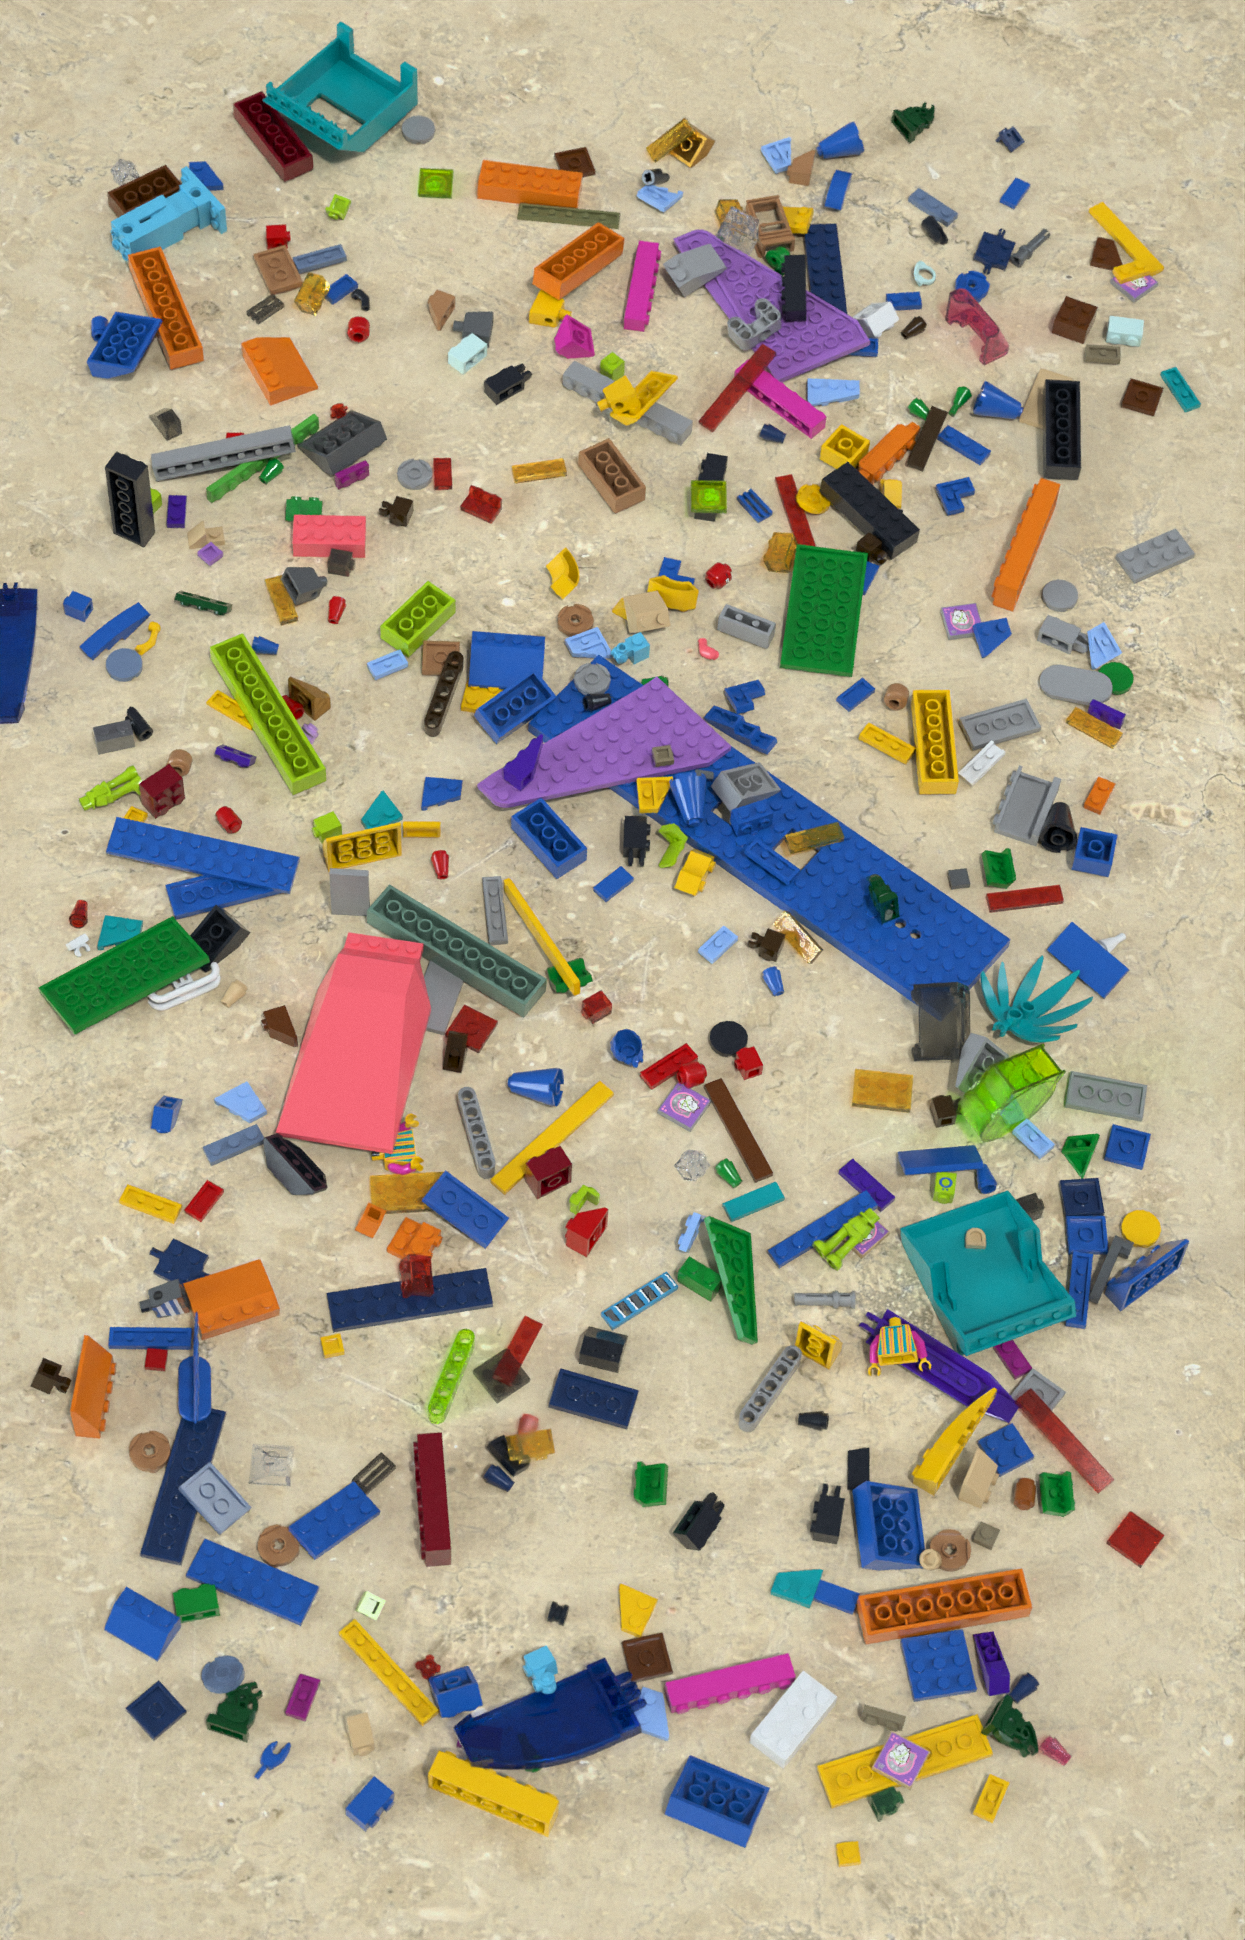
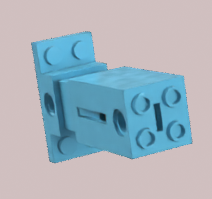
M186 166L181 169L182 184L179 185V192L168 198L160 195L111 221L112 245L115 250L122 254L123 259L128 261L129 254L160 246L163 250L184 239V232L196 226L201 230L211 224L214 229L223 234L227 232L225 207Z

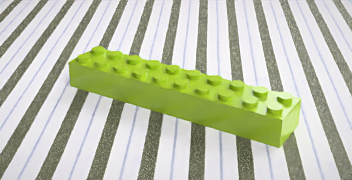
M242 633L211 646L210 654L213 664L292 795L327 781L325 766L245 635Z

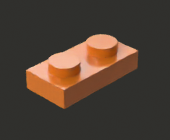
M1098 776L1083 808L1100 815L1115 787V783Z

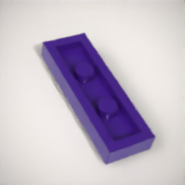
M853 1158L839 1170L838 1174L859 1193L867 1190L877 1203V1209L880 1212L895 1200V1196Z

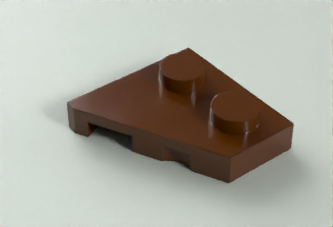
M1097 237L1090 266L1113 271L1114 267L1123 265L1114 240Z

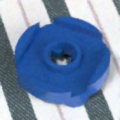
M968 271L966 274L961 273L955 283L956 295L965 300L979 303L981 299L987 296L990 284L986 280L987 277L977 271Z

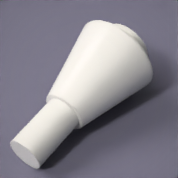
M1120 933L1115 937L1097 940L1096 942L1110 953L1118 943L1126 939L1124 933Z

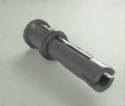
M1042 229L1027 245H1022L1017 253H1013L1010 256L1012 264L1016 267H1021L1024 261L1030 259L1033 252L1050 237V232L1045 236L1048 230Z

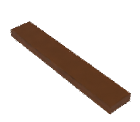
M720 1078L705 1084L704 1089L754 1182L757 1183L773 1176V1171L723 1079Z

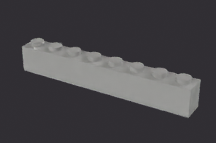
M573 361L563 373V386L579 393L583 397L593 400L595 403L605 398L602 390L615 382L576 361ZM657 402L636 422L640 426L680 446L692 433L693 426L692 420Z
M290 425L155 453L151 454L156 481L294 453L296 451Z

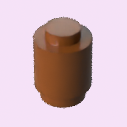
M1020 1478L1015 1487L1014 1504L1020 1510H1029L1035 1505V1481L1030 1478Z

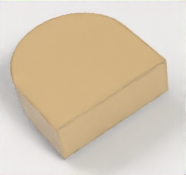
M979 1228L969 1229L965 1237V1248L985 1249L986 1235L984 1231Z

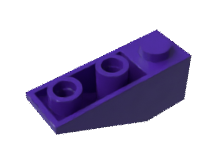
M542 734L537 738H533L524 750L522 749L518 752L514 760L507 762L504 766V779L519 791H522L534 778L543 747Z
M994 1631L973 1634L980 1669L988 1695L994 1696L1010 1693V1673Z

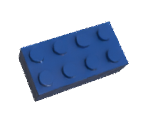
M534 668L476 710L474 717L497 745L533 719L541 710L553 703L557 696Z
M542 797L511 816V829L556 879L587 860V847Z

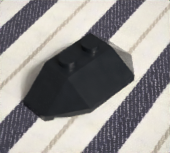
M279 1133L264 1137L263 1144L267 1168L292 1195L316 1194L328 1188L326 1175L299 1146L284 1139Z

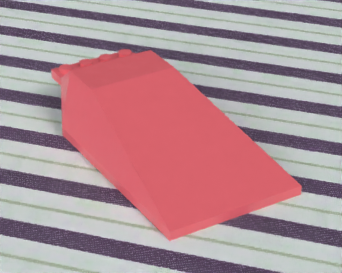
M348 932L344 948L337 955L317 990L276 1134L279 1133L286 1138L393 1154L431 1013L429 996L420 964L424 949L423 943Z

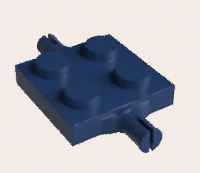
M999 229L997 235L984 231L973 260L985 265L983 273L985 274L987 271L986 275L990 274L992 268L1005 271L1016 242L1003 238L1006 233L1004 229L1003 232L1002 229Z
M174 1238L164 1252L155 1247L150 1251V1255L159 1259V1263L153 1271L154 1275L168 1282L178 1279L183 1286V1283L210 1275L204 1272V1266L209 1259V1255Z

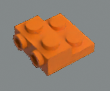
M405 1217L387 1247V1252L422 1269L425 1263L429 1264L434 1248H438L442 1242L441 1230L425 1222L420 1224Z

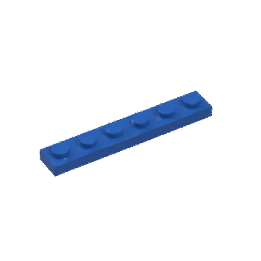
M867 1190L769 1249L768 1255L776 1266L781 1268L812 1249L814 1241H825L835 1235L849 1219L859 1215L860 1212L864 1213L868 1208L874 1211L878 1205Z

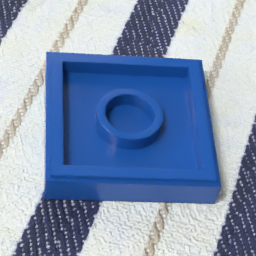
M1113 1124L1104 1160L1142 1170L1151 1134Z
M1105 1216L1065 1217L1068 1255H1072L1073 1251L1093 1255L1108 1254Z

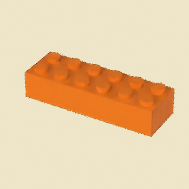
M483 160L478 180L477 199L515 204L526 203L578 208L583 173Z
M598 222L534 268L532 284L560 300L623 254L625 238Z

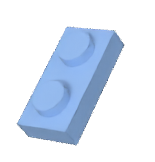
M399 649L368 662L367 667L374 679L378 680L407 668L408 662Z
M723 926L698 949V953L713 964L738 941V936Z
M1025 1119L1013 1129L1012 1133L1039 1159L1054 1148L1055 1144L1028 1119Z

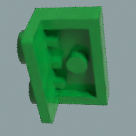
M291 496V499L286 500V521L294 522V515H322L323 501H319L317 497H309V500H302V497Z
M1006 848L1002 853L988 850L982 853L987 886L1007 889L1016 881L1010 848Z
M583 958L567 962L580 980V987L593 982L592 975L585 968ZM555 967L547 968L550 986L559 993L569 991L570 989Z
M642 1461L637 1462V1469H635L636 1488L633 1492L635 1500L642 1507L666 1505L668 1465L666 1463L645 1465Z
M1066 1471L1061 1475L1041 1473L1039 1475L1043 1514L1065 1517L1075 1510L1071 1472Z

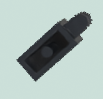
M523 363L515 367L511 365L484 381V393L498 405L524 390V382L531 378L532 373L529 370L523 372L526 368Z
M625 816L623 857L628 858V866H632L634 858H639L640 867H644L646 851H650V840H647V835H650L651 824H647V817Z
M823 1483L819 1501L814 1503L813 1513L817 1515L816 1520L811 1522L810 1532L814 1533V1541L837 1545L845 1498L839 1497L841 1486L836 1485L834 1496L827 1495L829 1486Z
M714 1492L709 1493L703 1502L694 1501L673 1532L686 1549L700 1551L706 1545V1541L712 1532L716 1530L717 1525L722 1519L720 1514L725 1504L721 1500L715 1503L718 1496Z

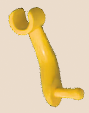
M157 622L149 623L150 638L147 642L135 647V651L138 654H145L155 645L157 635L161 630Z

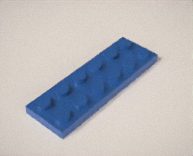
M205 875L165 885L176 920L209 912L215 905L225 908L282 893Z
M204 1539L186 1574V1577L200 1584H215L217 1591L299 1626L302 1625L319 1591V1586L208 1539Z

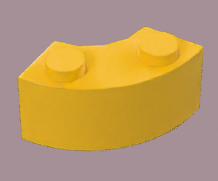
M565 547L546 565L552 576L550 587L562 599L578 585L580 578L576 560Z
M665 575L649 578L647 592L658 591L667 608L678 609L682 612L696 609L699 590L690 581H675Z
M697 849L691 850L685 865L680 870L675 888L694 896L699 892H703L706 886L705 880L709 872L712 873L716 865V862H714L715 857Z

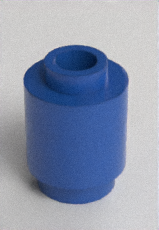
M96 316L91 320V336L96 342L99 341L108 325V319L103 316Z

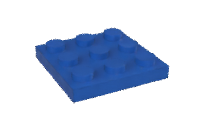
M963 1629L901 1639V1647L914 1702L977 1691Z

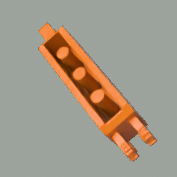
M914 422L909 423L907 426L897 424L859 461L858 471L872 485L876 481L879 482L884 473L890 471L898 460L900 461L905 453L915 446V437L920 432V426Z

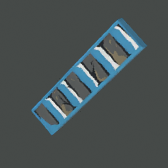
M666 1271L601 1312V1316L613 1331L678 1290V1285Z

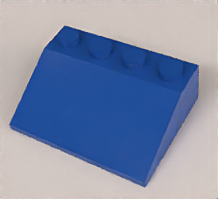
M115 311L87 360L92 376L109 379L134 372L160 327L162 319Z
M472 631L469 687L506 689L534 668L543 678L545 636Z
M1189 1240L1169 1241L1162 1246L1157 1245L1154 1247L1150 1255L1147 1257L1142 1256L1138 1259L1135 1266L1132 1268L1130 1266L1127 1267L1117 1279L1114 1277L1106 1284V1297L1121 1312L1180 1268Z
M865 1481L853 1489L862 1568L878 1571L923 1568L919 1561L921 1553L925 1550L918 1490Z
M690 1755L670 1796L665 1815L746 1848L770 1788Z

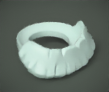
M918 261L915 264L914 278L918 286L933 284L936 279L935 271L922 261ZM919 270L930 271L933 276L932 279L927 280L919 274Z

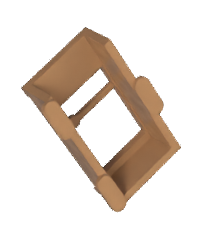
M779 195L746 200L743 218L746 225L751 226L756 240L754 248L757 256L763 258L766 247L788 243L790 251H794L795 237H793ZM776 210L779 221L759 224L756 212ZM781 224V230L762 233L761 227L765 228L766 226Z

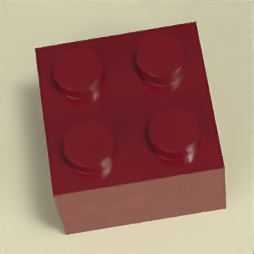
M170 764L139 783L141 803L155 819L160 815H165L169 809L181 804L185 799L183 778Z
M561 1146L550 1148L543 1155L532 1157L526 1163L525 1182L536 1199L571 1183L572 1163Z

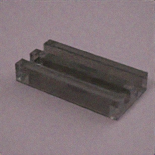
M272 293L247 310V316H251V319L253 321L256 320V323L259 325L284 308V303Z
M381 1452L352 1479V1482L354 1481L368 1495L396 1469V1465ZM381 1460L384 1461V1462H383L377 1469H375L365 1480H363L362 1482L359 1481V1480H361L371 1469H373ZM389 1465L388 1468H386L376 1479H374V1480L366 1487V1485H367L374 1477H376L386 1466Z

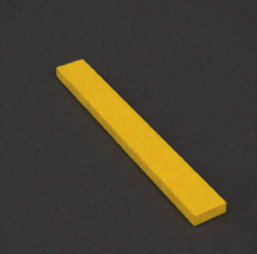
M510 878L503 880L504 893L574 996L580 994V980L513 881Z
M601 1081L597 1082L490 1180V1183L504 1195L508 1193L525 1177L526 1163L529 1159L543 1155L550 1148H557L614 1096V1092Z

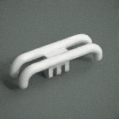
M212 962L210 965L212 973L201 979L193 981L190 974L185 975L187 980L181 977L178 979L180 983L176 981L171 983L175 990L163 995H157L153 992L148 995L149 1005L155 1010L163 1011L215 989L220 984L221 979L218 964Z

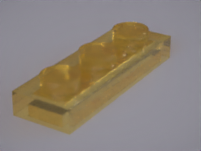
M683 118L646 147L652 160L656 163L695 133L688 119Z
M564 458L513 465L511 468L515 484L567 476Z
M282 575L264 579L280 625L298 621V615L291 597L281 581Z
M1075 707L1066 720V724L1111 749L1115 748L1123 736L1121 731Z
M839 822L785 835V842L790 854L844 841V835Z
M784 910L773 923L780 933L786 934L785 938L808 964H812L822 953L823 949L788 910Z

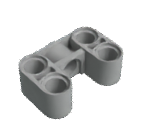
M761 298L755 302L757 320L751 324H746L739 317H732L728 320L729 337L742 350L752 349L758 343L766 340L770 335L781 329V314L769 300Z

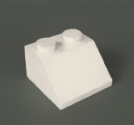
M891 302L871 303L852 317L859 322L868 338L880 337L884 330L891 329L895 326L894 323L899 320Z

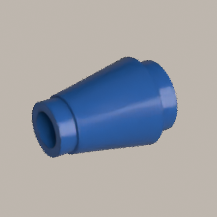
M254 636L252 649L255 653L277 655L279 644L261 636Z
M776 966L765 969L762 972L763 980L774 996L782 995L785 991L780 970Z
M983 1164L982 1169H976L978 1189L983 1194H990L996 1190L997 1182L987 1164Z

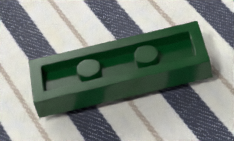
M179 591L175 596V600L180 601L181 605H196L197 609L204 611L211 609L218 615H225L232 610L233 604L185 591Z

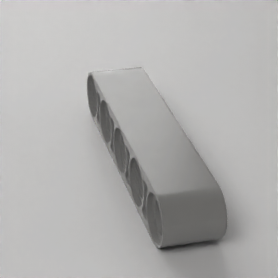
M463 1087L458 1093V1106L478 1175L483 1179H489L495 1174L494 1154L476 1092L471 1087ZM479 1148H484L485 1150H484V1151H479V1150H477V1149H479ZM484 1165H489L490 1167H489V1168H483L482 1166H484Z
M790 1345L784 1349L746 1403L739 1417V1427L742 1431L752 1432L756 1429L796 1372L801 1362L802 1352L800 1348ZM788 1356H794L796 1359L790 1360ZM782 1371L785 1375H779L777 1372ZM766 1387H773L775 1390L769 1391ZM761 1402L764 1406H757L755 1403ZM744 1418H751L753 1421L746 1422Z

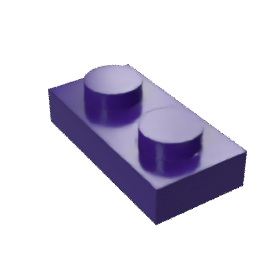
M169 495L167 528H185L187 495Z
M1095 699L1091 701L1087 713L1092 718L1107 723L1109 726L1119 730L1123 726L1126 714Z
M224 744L218 746L215 754L219 755L222 760L235 761L241 767H249L255 764L257 758Z

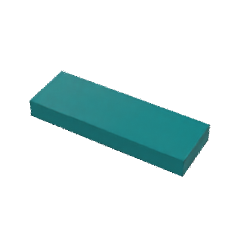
M1177 367L1161 371V378L1185 413L1200 408V401Z
M775 1181L723 1203V1208L730 1221L734 1222L785 1200V1197Z

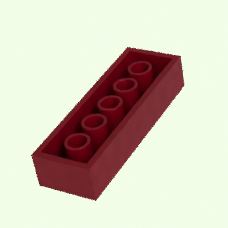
M263 91L233 103L235 120L284 182L313 170V155L278 110L262 101L267 97Z
M442 1432L417 1434V1442H413L421 1560H426V1567L451 1565V1540Z

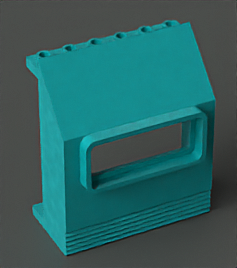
M340 21L336 25L337 37L279 87L274 88L273 82H268L266 84L267 97L262 101L338 150L364 152L406 116L413 107L417 106V69L404 61L400 65L399 82L354 53V29ZM318 98H322L363 125L350 135L346 129L342 130L339 128L337 123L333 124L332 120L328 121L325 119L324 115H321L320 112L316 113L311 110L310 105Z

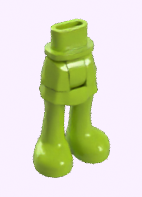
M131 765L111 781H103L100 785L98 784L86 792V796L79 798V802L84 811L90 808L96 809L95 806L102 807L114 803V801L130 792H136L140 796L139 783L142 782V779L138 776L135 767ZM123 783H126V784H124L123 786H121V787H119V788H117V789L111 791V790L114 789L115 787H117V786H119V785H121V784H123Z
M868 1208L864 1213L860 1212L859 1215L844 1223L843 1227L826 1242L816 1240L812 1245L823 1259L826 1258L827 1263L838 1271L843 1266L842 1260L857 1244H861L863 1239L868 1237L871 1230L875 1228L874 1224L880 1218L871 1208ZM847 1236L850 1237V1239L836 1252L831 1253L841 1241H843Z

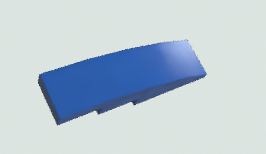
M138 602L103 625L79 647L94 660L104 649L110 650L121 638L127 639L151 614Z
M715 705L704 716L705 721L721 732L766 755L778 743L776 737L761 732L759 726L745 722L744 716Z

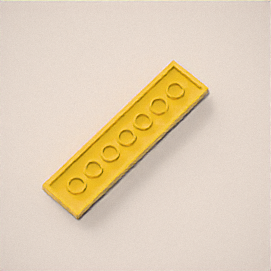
M978 1714L905 1737L930 1751L915 1781L992 1757L993 1752L986 1735L981 1733L983 1727ZM884 1745L817 1766V1771L831 1808L901 1786L872 1770Z

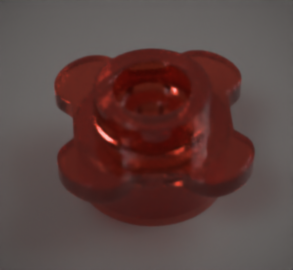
M343 403L333 405L330 408L332 412L330 417H336L337 419L344 417L347 414L346 410L348 407L344 406Z
M427 1655L424 1660L416 1662V1669L420 1670L423 1679H430V1677L441 1671V1666L436 1664L433 1655Z

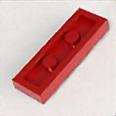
M685 1043L640 1072V1077L652 1090L676 1075L681 1065L691 1061H698V1056Z

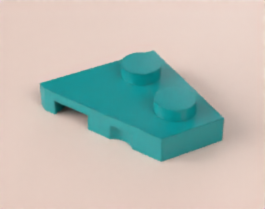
M383 790L362 817L361 824L365 829L397 823L403 820V815Z
M105 915L97 945L98 950H104V947L114 944L117 946L140 934L143 928V920Z
M815 1569L777 1573L770 1594L810 1609L823 1570Z

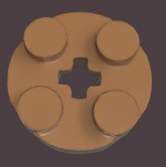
M574 604V606L570 607L567 605L558 614V629L567 636L572 637L593 628L594 617L591 610L584 605ZM576 618H577V619H579V622H578V623H574V622L572 621V619H573V620H576Z
M149 1431L144 1434L139 1433L132 1439L129 1445L130 1460L141 1471L156 1473L169 1461L171 1454L169 1441L165 1435L158 1431ZM151 1447H153L154 1454L146 1455L147 1453L145 1449H151Z
M276 1524L267 1527L261 1533L257 1548L260 1558L269 1566L277 1568L286 1566L295 1560L299 1555L300 1543L290 1533L289 1527ZM278 1541L279 1544L284 1543L281 1550L274 1549L275 1542Z
M952 1529L940 1531L931 1540L929 1549L936 1550L941 1555L942 1562L938 1569L948 1572L965 1568L971 1556V1545L968 1539H965L960 1532ZM948 1546H951L952 1550H955L956 1553L949 1555L945 1550H947Z

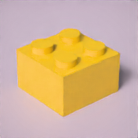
M841 424L821 446L820 460L836 469L846 462H849L856 468L859 461L869 452L870 440Z

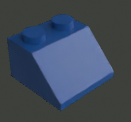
M469 1666L428 1678L436 1707L442 1718H451L456 1716L457 1713L473 1711L477 1707L483 1706L478 1683Z

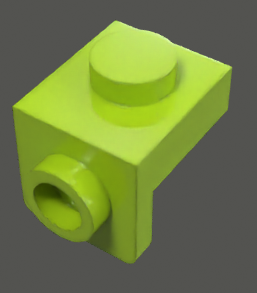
M335 194L330 206L325 208L329 214L328 216L335 220H338V218L344 220L351 200Z
M582 1185L577 1193L574 1192L569 1199L570 1212L577 1215L587 1200L598 1205L600 1200L598 1191L592 1187Z

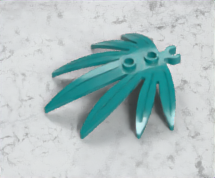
M1040 956L1021 983L1012 1007L1009 1006V991L1004 962H1001L997 978L998 1000L984 971H982L980 977L984 1000L988 1009L997 1020L992 1030H1001L1000 1037H1004L1007 1031H1011L1017 1037L1027 1041L1051 1042L1059 1040L1061 1036L1053 1034L1064 1033L1077 1028L1078 1023L1065 1026H1039L1062 1021L1092 1002L1093 997H1089L1076 1004L1042 1016L1067 994L1078 978L1080 970L1065 977L1030 1002L1028 999L1036 986L1044 956Z

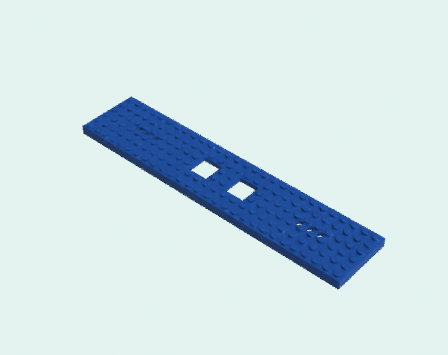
M600 655L590 662L595 665L596 663L601 664L609 671L611 683L609 689L603 694H610L611 704L644 686ZM573 679L557 695L553 703L541 710L528 723V732L535 737L542 734L543 742L546 743L611 704L592 712L586 711L583 706V697L586 695L577 690ZM731 746V751L712 765L698 769L713 772L714 782L721 771L754 764L755 762ZM696 769L664 775L660 777H673L674 781L676 780L675 776L683 773L695 772ZM768 772L781 789L780 792L766 799L773 812L772 826L737 837L732 825L713 813L723 801L711 787L713 784L711 781H707L704 820L699 826L690 827L688 824H685L671 788L658 813H645L660 825L675 823L688 837L687 844L694 849L714 856V862L940 1022L981 978V972L984 971L986 973L1009 947L1010 938L770 772ZM637 781L608 787L639 809ZM793 832L819 852L800 871V874L789 885H786L744 854L745 849L756 838L775 850ZM872 874L881 876L884 883L888 884L891 891L898 896L900 917L884 924L881 923L880 912L876 910L868 890L870 883L866 877ZM900 922L903 923L905 927L898 928L895 924ZM917 933L920 935V938L914 939L911 937V934Z

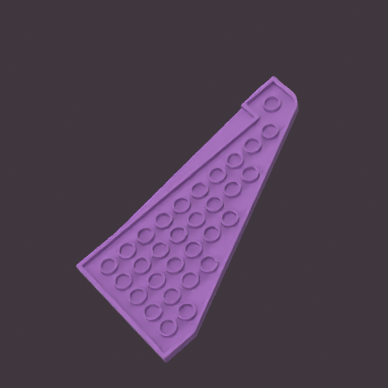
M697 229L673 239L679 253L707 244L712 245L727 269L704 284V286L729 319L739 317L746 324H751L757 320L755 302L761 298L769 300L780 312L781 329L752 348L769 373L778 381L784 382L870 345L869 338L856 319L807 290V321L786 322V315H782V304H785V301H782V290H785V287H782V275L712 233Z
M656 676L641 688L544 743L534 778L522 791H519L504 779V767L478 783L477 788L494 805L510 808L533 803L541 797L543 800H549L636 782L637 778L660 777L708 767L731 751V745ZM670 745L674 764L655 767L652 747Z

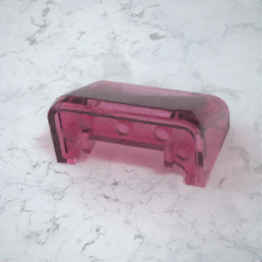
M959 288L950 292L945 320L949 325H952L953 322L959 323L961 328L969 325L985 343L982 346V354L979 357V361L983 365H987L1007 355L1009 343L998 325L969 291Z

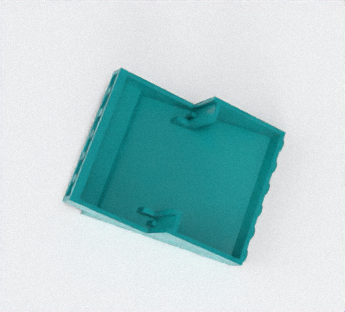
M1008 1190L900 1228L902 1245L953 1350L960 1355L969 1356L1076 1317L1075 1300L1042 1260L1040 1229ZM979 1228L984 1231L986 1235L985 1249L965 1248V1237L969 1229Z

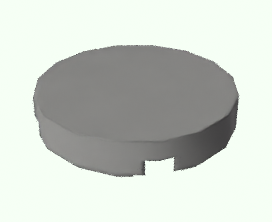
M412 116L403 122L402 134L410 143L416 144V142H421V144H425L434 137L435 126L425 116Z
M414 459L404 461L399 466L397 472L399 483L410 490H421L427 487L433 478L431 466L421 459L419 461Z
M1057 579L1045 585L1042 592V600L1049 609L1065 612L1067 609L1075 607L1078 600V591L1072 583Z
M586 663L576 670L574 684L582 694H603L609 689L611 683L610 673L601 664Z

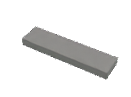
M501 876L482 877L489 944H508Z

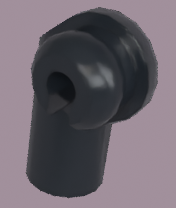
M355 289L351 294L354 300L360 299L362 310L369 311V296L362 289Z

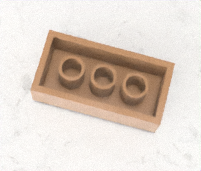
M610 438L579 451V467L615 514L645 500L646 486Z

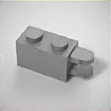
M1050 615L1047 616L1040 628L1037 641L1069 655L1073 649L1085 653L1088 650L1087 645H1089L1088 635L1082 633L1081 628Z

